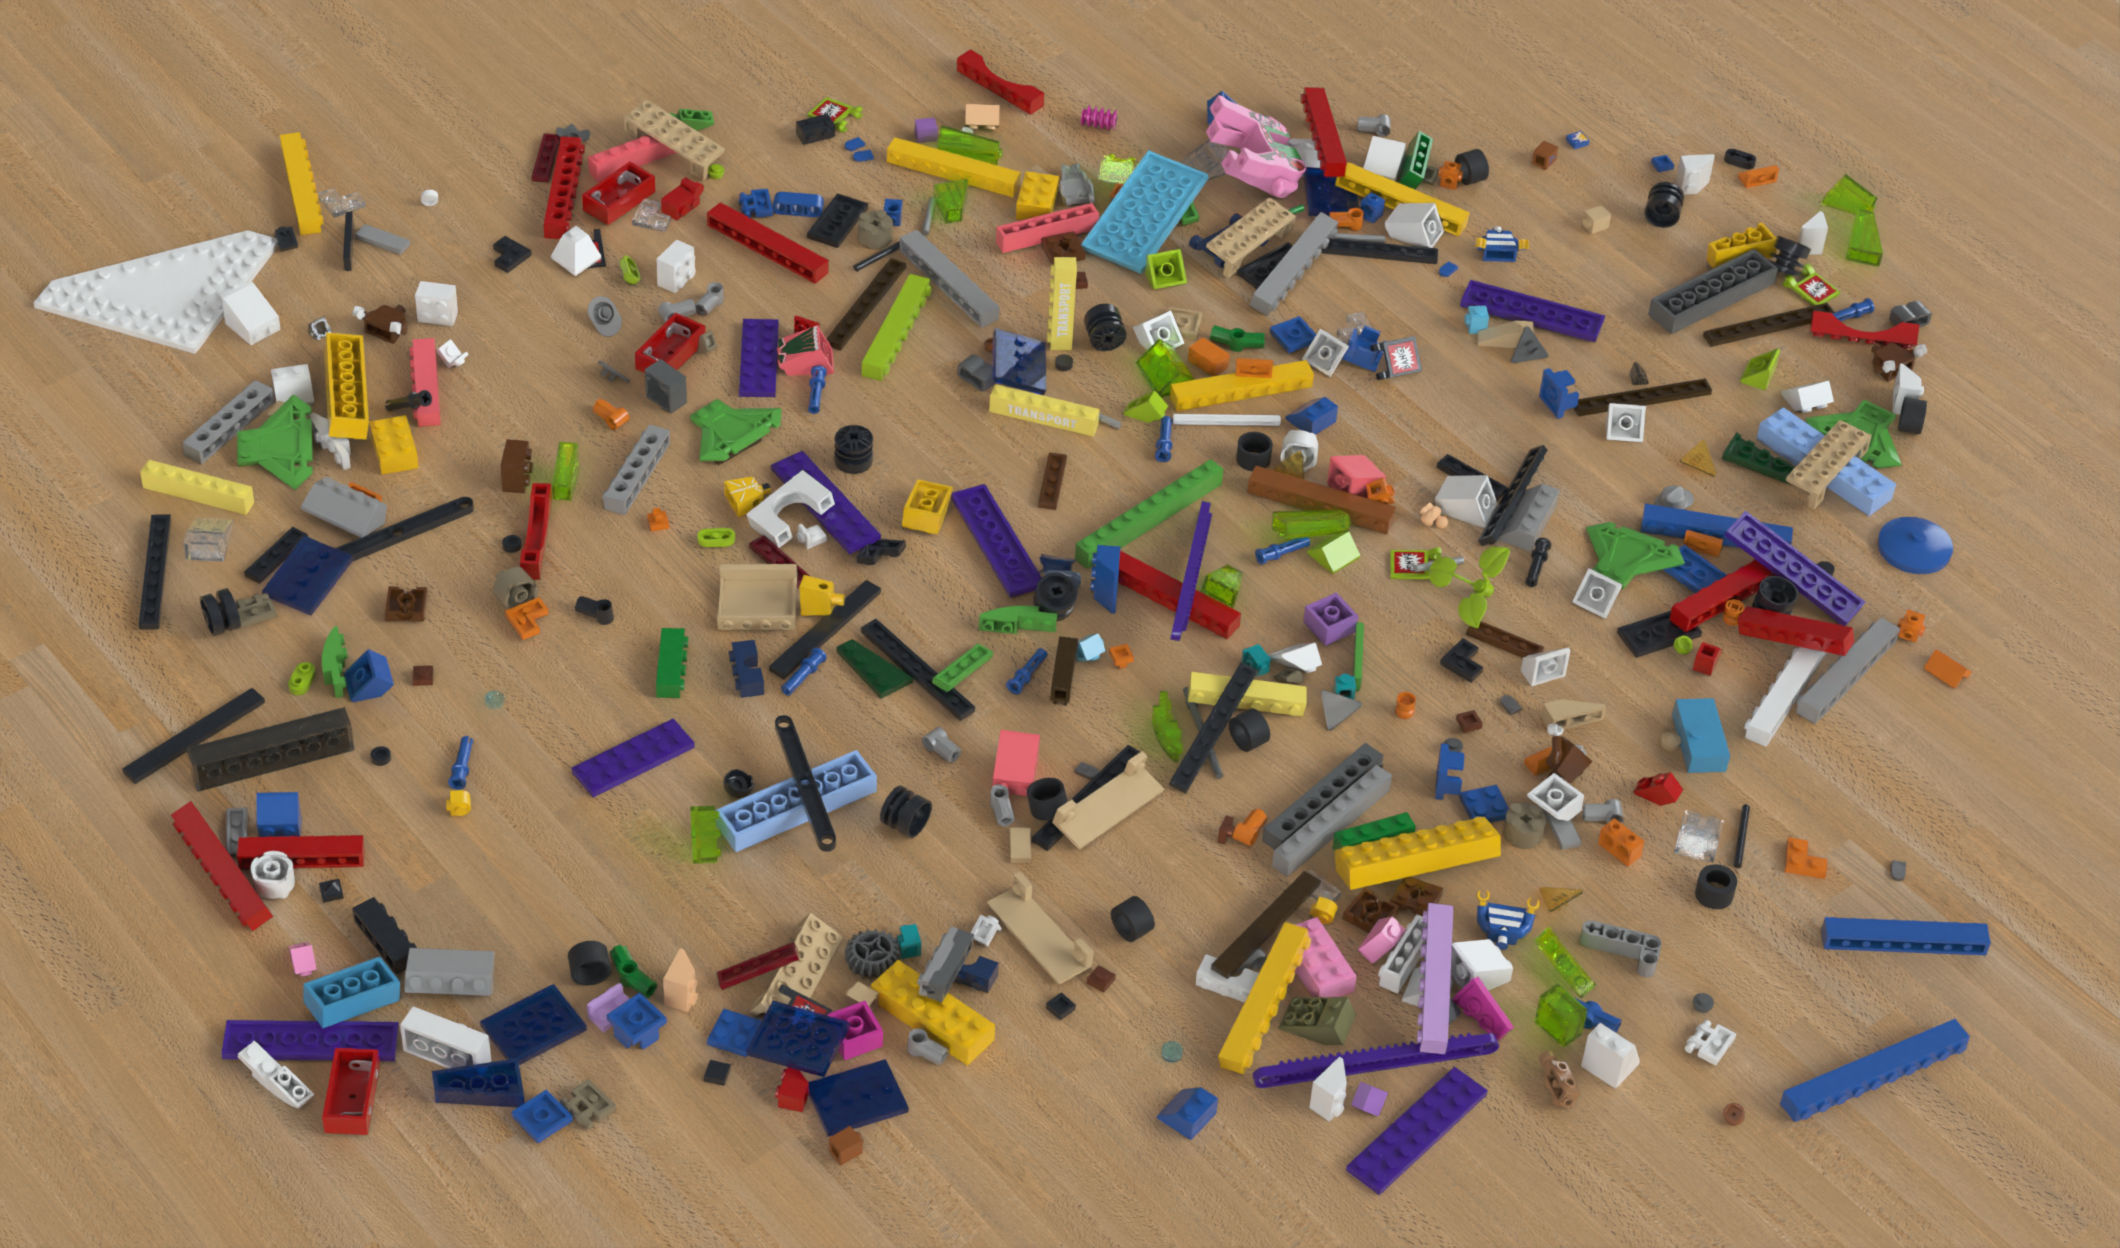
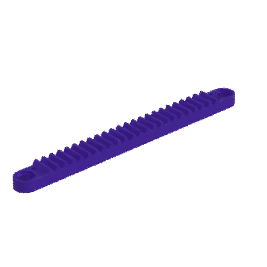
M1202 501L1170 640L1180 642L1182 631L1187 629L1212 514L1209 513L1210 502Z
M1467 1033L1466 1037L1459 1034L1458 1038L1451 1035V1038L1448 1039L1445 1054L1420 1052V1043L1415 1044L1413 1041H1410V1045L1403 1042L1400 1047L1394 1044L1393 1048L1389 1045H1386L1385 1049L1378 1046L1377 1050L1370 1047L1369 1051L1363 1048L1361 1052L1353 1050V1054L1345 1051L1344 1055L1337 1052L1336 1056L1329 1053V1056L1325 1057L1322 1054L1319 1059L1316 1056H1313L1312 1060L1304 1057V1061L1296 1058V1061L1292 1062L1289 1059L1287 1063L1280 1061L1279 1065L1258 1068L1253 1072L1252 1076L1256 1087L1268 1088L1315 1081L1339 1057L1343 1059L1345 1076L1488 1055L1498 1050L1499 1043L1497 1037L1492 1033L1474 1036Z

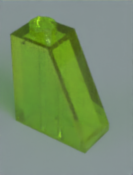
M1845 173L1826 193L1821 203L1864 217L1867 213H1872L1876 208L1875 202L1877 197Z
M967 179L934 185V198L945 224L960 222L963 219L968 195Z
M559 442L552 484L553 499L572 501L580 471L578 443Z
M1227 564L1205 576L1201 592L1233 608L1240 591L1243 572Z

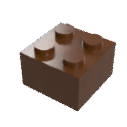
M506 439L500 464L503 492L525 494L526 487L530 486L531 477L529 474L533 473L534 464L530 462L533 451L529 449V441Z

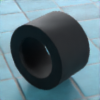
M1480 149L1470 150L1455 157V163L1462 164L1463 178L1461 182L1464 185L1473 184L1488 178V161Z
M1904 397L1898 431L1921 434L1926 415L1927 401Z
M1253 431L1241 435L1238 439L1236 454L1238 465L1248 471H1253L1255 466L1267 468L1271 462L1272 440L1261 432Z
M1254 708L1231 718L1229 721L1231 737L1235 744L1244 752H1249L1270 740L1268 723L1264 716Z
M1048 777L1036 780L1027 789L1031 814L1039 820H1053L1057 809L1068 802L1064 784L1056 778Z
M1719 864L1704 867L1699 873L1695 889L1697 900L1703 906L1710 909H1724L1728 907L1733 901L1737 886L1735 873L1728 867ZM1708 882L1719 883L1725 886V888H1715Z
M1137 896L1130 897L1111 910V920L1115 929L1128 942H1134L1154 929L1155 921L1151 910Z
M584 941L574 945L569 950V967L572 980L575 983L584 986L596 985L609 977L611 967L608 951L603 943Z

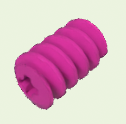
M1088 105L1087 109L1083 108L1081 125L1084 126L1087 122L1088 127L1093 124L1094 128H1097L1100 124L1101 129H1104L1106 126L1107 130L1110 131L1113 127L1114 131L1117 122V110L1113 114H1111L1110 109L1104 113V108L1102 107L1100 112H1098L1097 106L1091 110V105Z

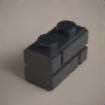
M828 114L796 121V135L803 145L835 137V124Z

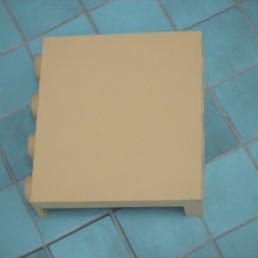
M720 564L718 630H795L797 564Z

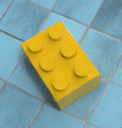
M1025 171L1016 203V220H1025L1053 213L1059 189V176Z
M406 415L369 422L371 439L382 475L419 468L417 451Z

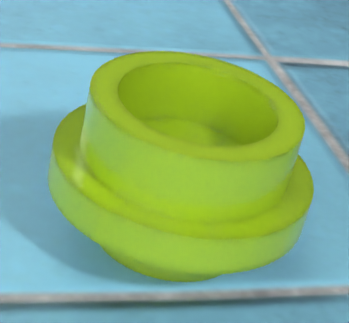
M712 164L708 167V174L712 179L722 178L725 172L722 165Z
M1681 636L1676 638L1674 649L1678 653L1685 655L1691 652L1693 644L1689 637Z

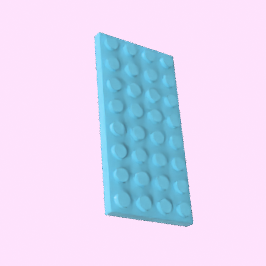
M1148 150L1081 245L1084 251L1142 274L1146 269V256L1158 252L1209 179L1208 174Z

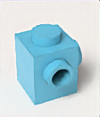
M1468 306V313L1465 314L1464 319L1469 334H1478V331L1487 329L1489 315L1486 306Z
M1091 634L1078 640V662L1094 661L1100 658L1099 654L1106 651L1104 641L1099 634Z

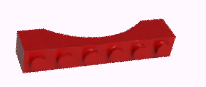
M970 49L957 57V72L1031 115L1044 106V92L1032 85L1016 84L998 77L986 66L983 56Z
M1812 311L1809 333H1813L1814 337L1821 338L1824 335H1830V339L1841 340V337H1845L1851 342H1859V339L1866 340L1867 344L1883 342V346L1895 343L1901 345V348L1912 349V346H1917L1920 325L1902 322L1884 331L1865 332L1843 324L1832 313Z
M532 483L528 529L525 544L521 550L520 567L533 580H540L552 506V487L548 483Z

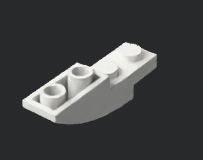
M313 412L309 414L308 418L312 419V432L315 442L320 443L322 449L328 448L330 453L333 452L336 463L340 464L343 470L351 468L349 459L351 452L348 438L330 437L328 433V420Z
M255 1041L238 1053V1058L252 1071V1076L272 1094L290 1106L299 1109L314 1097V1093L285 1065L281 1067Z

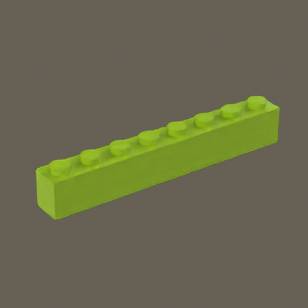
M909 274L862 361L861 376L882 381L884 376L888 375L891 363L894 364L897 352L901 351L903 341L907 340L909 329L912 330L915 318L918 319L921 307L925 306L926 298L931 294L930 278Z

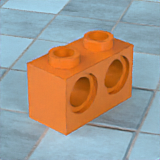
M1615 818L1601 828L1598 844L1626 866H1630L1641 857L1645 842Z

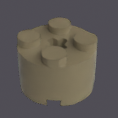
M878 210L861 213L858 220L859 243L862 246H868L870 249H882L888 246L890 241H892L893 221L887 215V212Z
M519 566L497 573L493 593L507 609L535 599L538 594V586L523 568Z
M1513 803L1506 814L1503 829L1504 838L1512 842L1514 847L1520 849H1531L1537 843H1540L1543 839L1546 816L1542 811V807L1537 804Z

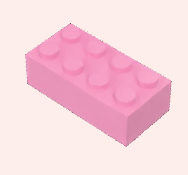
M1316 917L1296 924L1297 926L1307 928L1309 938H1311L1309 949L1303 953L1301 965L1295 969L1311 996L1342 997L1353 993L1357 976L1319 919Z

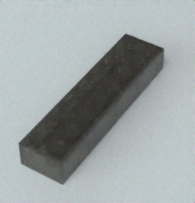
M345 707L186 749L191 776L196 791L199 792L354 751L351 722Z

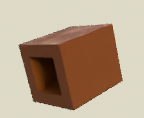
M1543 141L1533 152L1532 164L1547 170L1556 161L1558 147Z
M849 1126L829 1138V1152L840 1165H843L862 1154L863 1138L859 1132H855Z

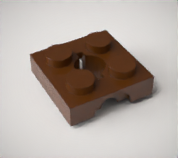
M1074 231L1041 238V246L1052 265H1054V257H1076V261L1085 260L1086 253Z
M389 586L385 621H424L428 597L427 587H417L416 589H411V591H405L397 586ZM406 600H409V603L406 604L407 612H405L404 603H406Z
M1413 877L1403 878L1390 901L1400 906L1399 911L1409 908L1413 910V913L1423 916V911H1427L1429 903L1437 904L1442 897L1443 888Z
M1365 887L1343 912L1342 919L1370 933L1379 919L1394 918L1399 913L1400 906L1391 901L1389 903L1379 901L1374 892Z

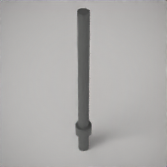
M1185 687L1183 689L1186 697L1185 703L1188 710L1192 713L1199 732L1204 725L1198 710L1199 704L1188 702V687ZM1212 749L1208 758L1215 777L1220 779L1223 777V773L1214 749Z

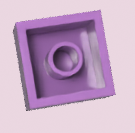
M1336 592L1305 606L1303 622L1326 646L1355 633L1359 616Z

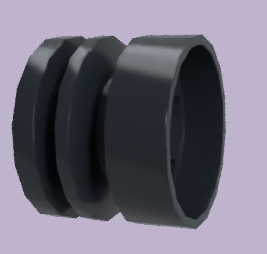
M1659 182L1653 185L1649 191L1644 212L1649 223L1656 227L1668 228L1679 221L1685 197L1682 189L1670 182Z
M1777 236L1774 247L1780 250L1779 254L1770 253V256L1776 258V261L1768 260L1778 268L1779 272L1800 276L1802 272L1796 270L1795 267L1804 268V265L1798 262L1799 258L1807 259L1811 248Z
M1107 303L1098 304L1089 309L1085 314L1084 324L1090 343L1095 349L1099 351H1112L1124 343L1127 332L1117 307Z
M848 425L840 428L834 438V461L836 467L849 474H859L867 471L873 463L872 433L860 425Z
M1780 576L1766 577L1760 583L1752 607L1791 615L1798 597V590L1788 579Z
M899 785L886 798L880 812V821L893 829L897 828L901 834L914 838L927 824L932 811V803L930 800L920 795H915L913 791Z

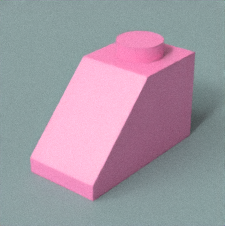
M1393 917L1379 919L1358 948V951L1372 964L1392 949L1406 930Z
M309 941L288 946L295 974H300V977L313 974L312 970H317L312 945Z

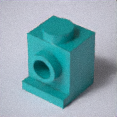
M1260 644L1242 650L1241 662L1258 670L1256 677L1270 671L1271 658Z
M1349 674L1335 676L1334 687L1332 688L1333 693L1340 695V692H1348L1349 695L1341 696L1354 700L1356 691L1354 676Z
M917 925L900 926V935H897V941L901 948V959L921 956L922 942Z

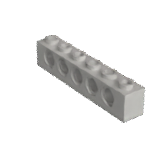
M256 380L248 385L240 394L235 396L233 400L222 407L219 412L182 442L184 456L202 465L236 436L237 431L243 430L274 403L273 388Z
M649 424L646 431L642 432L640 440L634 444L633 451L627 455L623 467L619 468L616 478L611 480L609 489L603 493L602 501H604L605 510L626 515L670 445V430Z

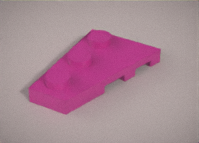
M1479 977L1473 978L1452 998L1456 1005L1458 1004L1464 1009L1463 1013L1468 1017L1472 1016L1476 1019L1479 1026L1487 1033L1494 1034L1497 1040L1505 1037L1514 1028Z

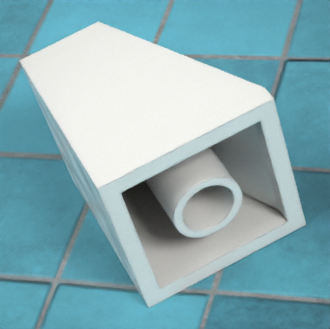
M1373 136L1363 169L1397 182L1406 157V143Z
M1435 203L1398 204L1385 222V228L1390 238L1417 247L1433 248L1444 233Z
M252 281L221 297L225 324L248 344L253 345L280 330L279 316Z
M1488 475L1447 476L1435 497V504L1441 508V514L1482 528L1487 526L1498 505Z
M1490 939L1452 943L1451 977L1461 989L1476 977L1480 978L1488 991L1511 981L1513 966L1501 954L1499 947L1495 946Z
M1599 1023L1588 1035L1581 1067L1616 1089L1639 1065V1056L1634 1044Z

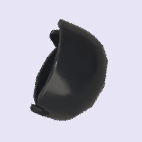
M739 769L730 770L723 779L725 791L730 796L736 798L746 797L755 785L753 777Z

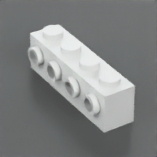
M1416 915L1412 923L1407 925L1405 934L1397 942L1395 950L1390 952L1386 964L1381 966L1378 973L1380 977L1379 986L1398 994L1421 958V945L1425 944V940H1421L1422 928L1426 927V923H1422V916Z

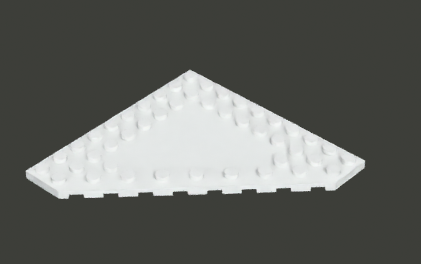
M247 230L52 280L34 301V308L196 354L224 318L221 297L252 281L279 245L276 238Z

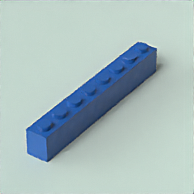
M1645 503L1640 532L1684 539L1686 531L1690 530L1722 539V545L1740 548L1724 536L1738 518ZM1763 523L1790 545L1792 544L1793 527Z
M1825 917L1821 928L1824 949L1986 956L1991 943L1988 926L1983 923Z

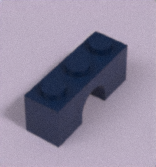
M755 640L731 642L732 650L728 651L729 661L734 664L731 665L732 675L737 677L735 679L736 690L740 691L741 698L764 695V679L761 667L752 668L758 667V653Z
M979 956L975 963L970 965L963 964L955 982L989 993L998 977L999 962Z

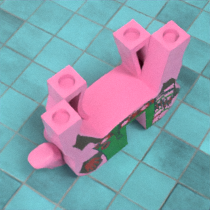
M1218 95L1210 107L1215 119L1206 130V133L1211 142L1241 149L1240 154L1231 150L1227 153L1221 162L1225 173L1278 198H1286L1290 193L1296 191L1298 180L1305 172L1306 166L1296 148L1286 146L1290 139L1288 130L1276 119L1268 115L1255 113Z

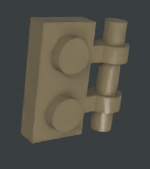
M259 593L254 594L251 598L245 600L241 598L235 602L240 616L241 628L277 617L276 609L267 593L261 595Z
M589 1079L571 1090L573 1099L569 1100L567 1097H563L560 1100V1104L576 1118V1122L580 1126H585L588 1130L594 1126V1123L590 1120L592 1117L601 1121L616 1110V1105ZM582 1105L586 1110L581 1112L578 1107Z

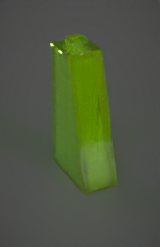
M941 125L937 149L998 165L999 159H1002L1003 149L1000 148V141Z
M1857 209L1845 260L1880 267L1883 249L1874 212Z
M1342 510L1272 512V530L1286 539L1349 532V526L1351 525L1349 514Z

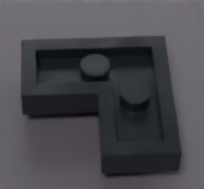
M507 236L502 237L493 244L494 250L502 254L494 260L495 266L506 273H509L532 256L530 249Z
M879 539L873 544L869 543L857 555V563L875 565L882 555L890 557L900 556L906 548L905 540Z
M1464 638L1446 653L1440 661L1442 666L1471 683L1483 671L1481 665L1471 660L1478 653L1479 647Z

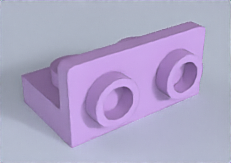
M618 983L587 1004L588 1018L603 1032L613 1027L607 1020V1014L629 1000L623 993V986Z

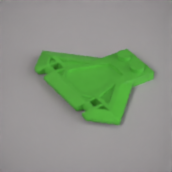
M292 395L258 429L237 431V463L239 467L260 464L296 490L313 473V467L307 466L308 462L313 461L312 419H306V415L312 414V408L295 395Z
M716 399L690 415V421L702 428L700 461H725L729 458L728 454L730 452L733 454L738 453L768 434L770 427L777 428L781 426L782 408L732 409L719 399Z
M1863 400L1854 412L1808 417L1805 419L1807 424L1823 435H1826L1839 420L1846 422L1872 435L1868 451L1860 460L1865 463L1868 460L1874 462L1872 466L1877 469L1902 465L1888 431V427L1895 420L1896 414L1867 400Z
M1612 522L1586 527L1599 562L1592 570L1622 584L1621 589H1624L1635 575L1685 564L1677 545L1671 544L1667 547L1664 545L1665 541L1624 526L1617 529L1615 528L1616 524Z

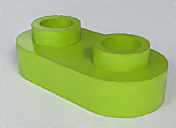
M625 255L619 261L624 275L623 278L628 284L636 285L641 280L638 267L632 258Z
M706 528L698 532L697 541L703 547H727L734 544L735 532L730 528Z
M302 662L296 666L288 682L291 694L303 695L309 690L316 676L315 666L312 663Z

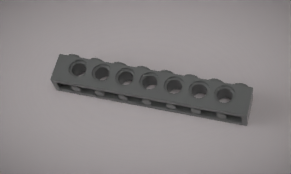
M1364 743L1264 827L1262 841L1274 850L1277 849L1373 767L1378 765L1383 768L1384 755L1367 743Z

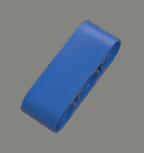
M777 192L774 196L772 208L779 215L819 217L822 214L824 199L817 194Z

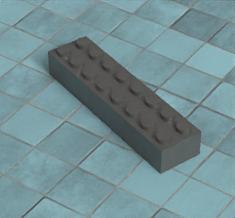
M1753 249L1652 298L1648 315L1669 333L1673 334L1775 284L1778 268Z

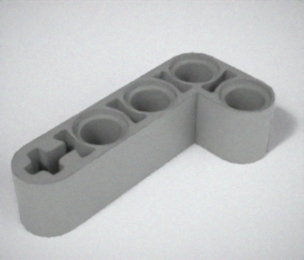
M1590 920L1583 924L1580 935V943L1583 946L1638 959L1637 972L1639 975L1652 977L1655 974L1662 945L1659 937Z

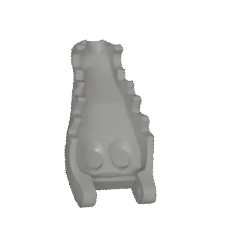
M1075 163V165L1072 164L1071 166L1061 164L1060 193L1063 203L1066 206L1080 203L1094 204L1093 183H1091L1090 178H1087V174L1081 170L1080 163Z

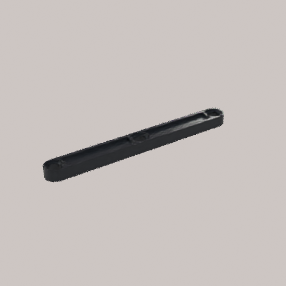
M460 497L327 551L320 556V566L323 570H334L466 516L474 510L473 500L470 497ZM462 504L470 505L466 508L461 507ZM396 531L402 532L400 535H394L393 533ZM327 559L333 560L331 563H325L324 561Z
M787 715L778 716L775 719V731L820 850L830 852L836 847V835L793 720ZM780 723L789 724L787 727L779 726ZM802 780L810 781L807 785H802L800 782ZM830 839L832 843L824 844L822 840Z

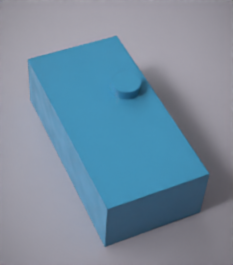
M1714 698L1676 699L1672 718L1677 735L1681 739L1680 747L1687 772H1726L1730 753Z
M381 957L303 984V1003L322 1028L400 1001V981Z

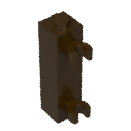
M1059 636L1050 700L1054 704H1057V701H1061L1067 706L1068 702H1070L1078 652V638Z

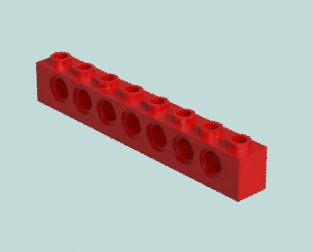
M561 136L543 224L544 238L561 239L563 234L570 230L569 221H572L571 210H574L573 199H576V188H578L579 183L578 177L581 174L580 166L583 164L582 155L585 153V145L582 144L581 137Z

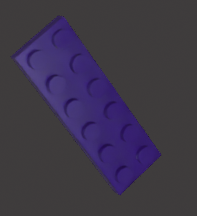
M743 319L739 397L776 398L779 319Z
M673 718L572 767V774L592 797H596L695 748V742Z

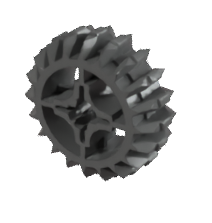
M867 928L865 933L859 931L858 935L853 934L851 940H848L845 948V961L849 969L853 970L854 975L860 973L861 978L868 976L870 980L876 976L878 979L897 960L901 959V948L897 938H893L891 933L886 934L885 930L878 932L876 928L874 931H870Z

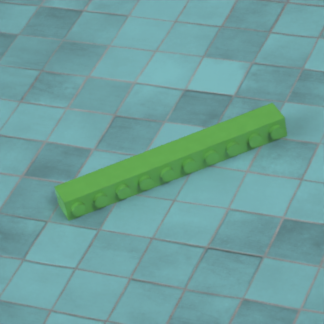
M1211 459L1077 542L1075 560L1086 569L1091 568L1095 565L1092 564L1093 552L1097 553V545L1120 546V549L1222 485L1223 468Z

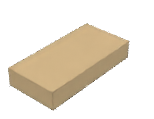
M1010 828V863H1031L1030 828Z

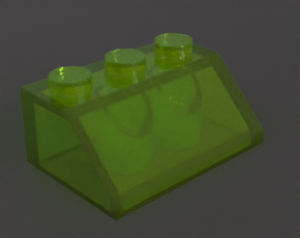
M1161 338L1135 362L1153 391L1155 390L1161 398L1170 395L1171 384L1195 380L1174 347Z

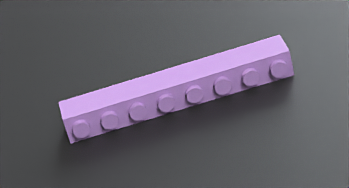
M1429 903L1427 911H1423L1422 923H1426V927L1422 928L1421 940H1425V944L1421 945L1420 954L1421 957H1424V961L1420 963V974H1423V978H1420L1419 991H1422V995H1419L1418 1008H1422V1013H1418L1417 1025L1421 1026V1030L1417 1031L1416 1042L1420 1043V1052L1445 1054L1448 1044L1453 906Z

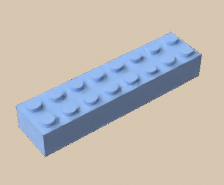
M1783 407L1760 423L1756 439L1797 466L1825 435ZM1856 456L1827 485L1828 489L1868 516L1892 500L1896 483Z
M857 750L811 769L827 813L877 792V775ZM793 777L716 810V826L735 852L808 822ZM802 780L800 783L802 785H807L810 783V781Z

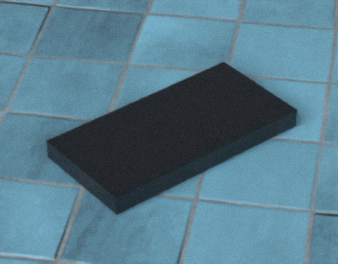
M837 193L807 232V238L838 248L857 224L860 214L866 212L868 203Z
M1289 242L1238 269L1237 275L1255 289H1258L1293 245Z
M1671 611L1617 628V634L1636 658L1674 646L1676 638L1681 636H1687L1691 640L1701 637L1702 631L1696 626L1685 633L1669 620Z

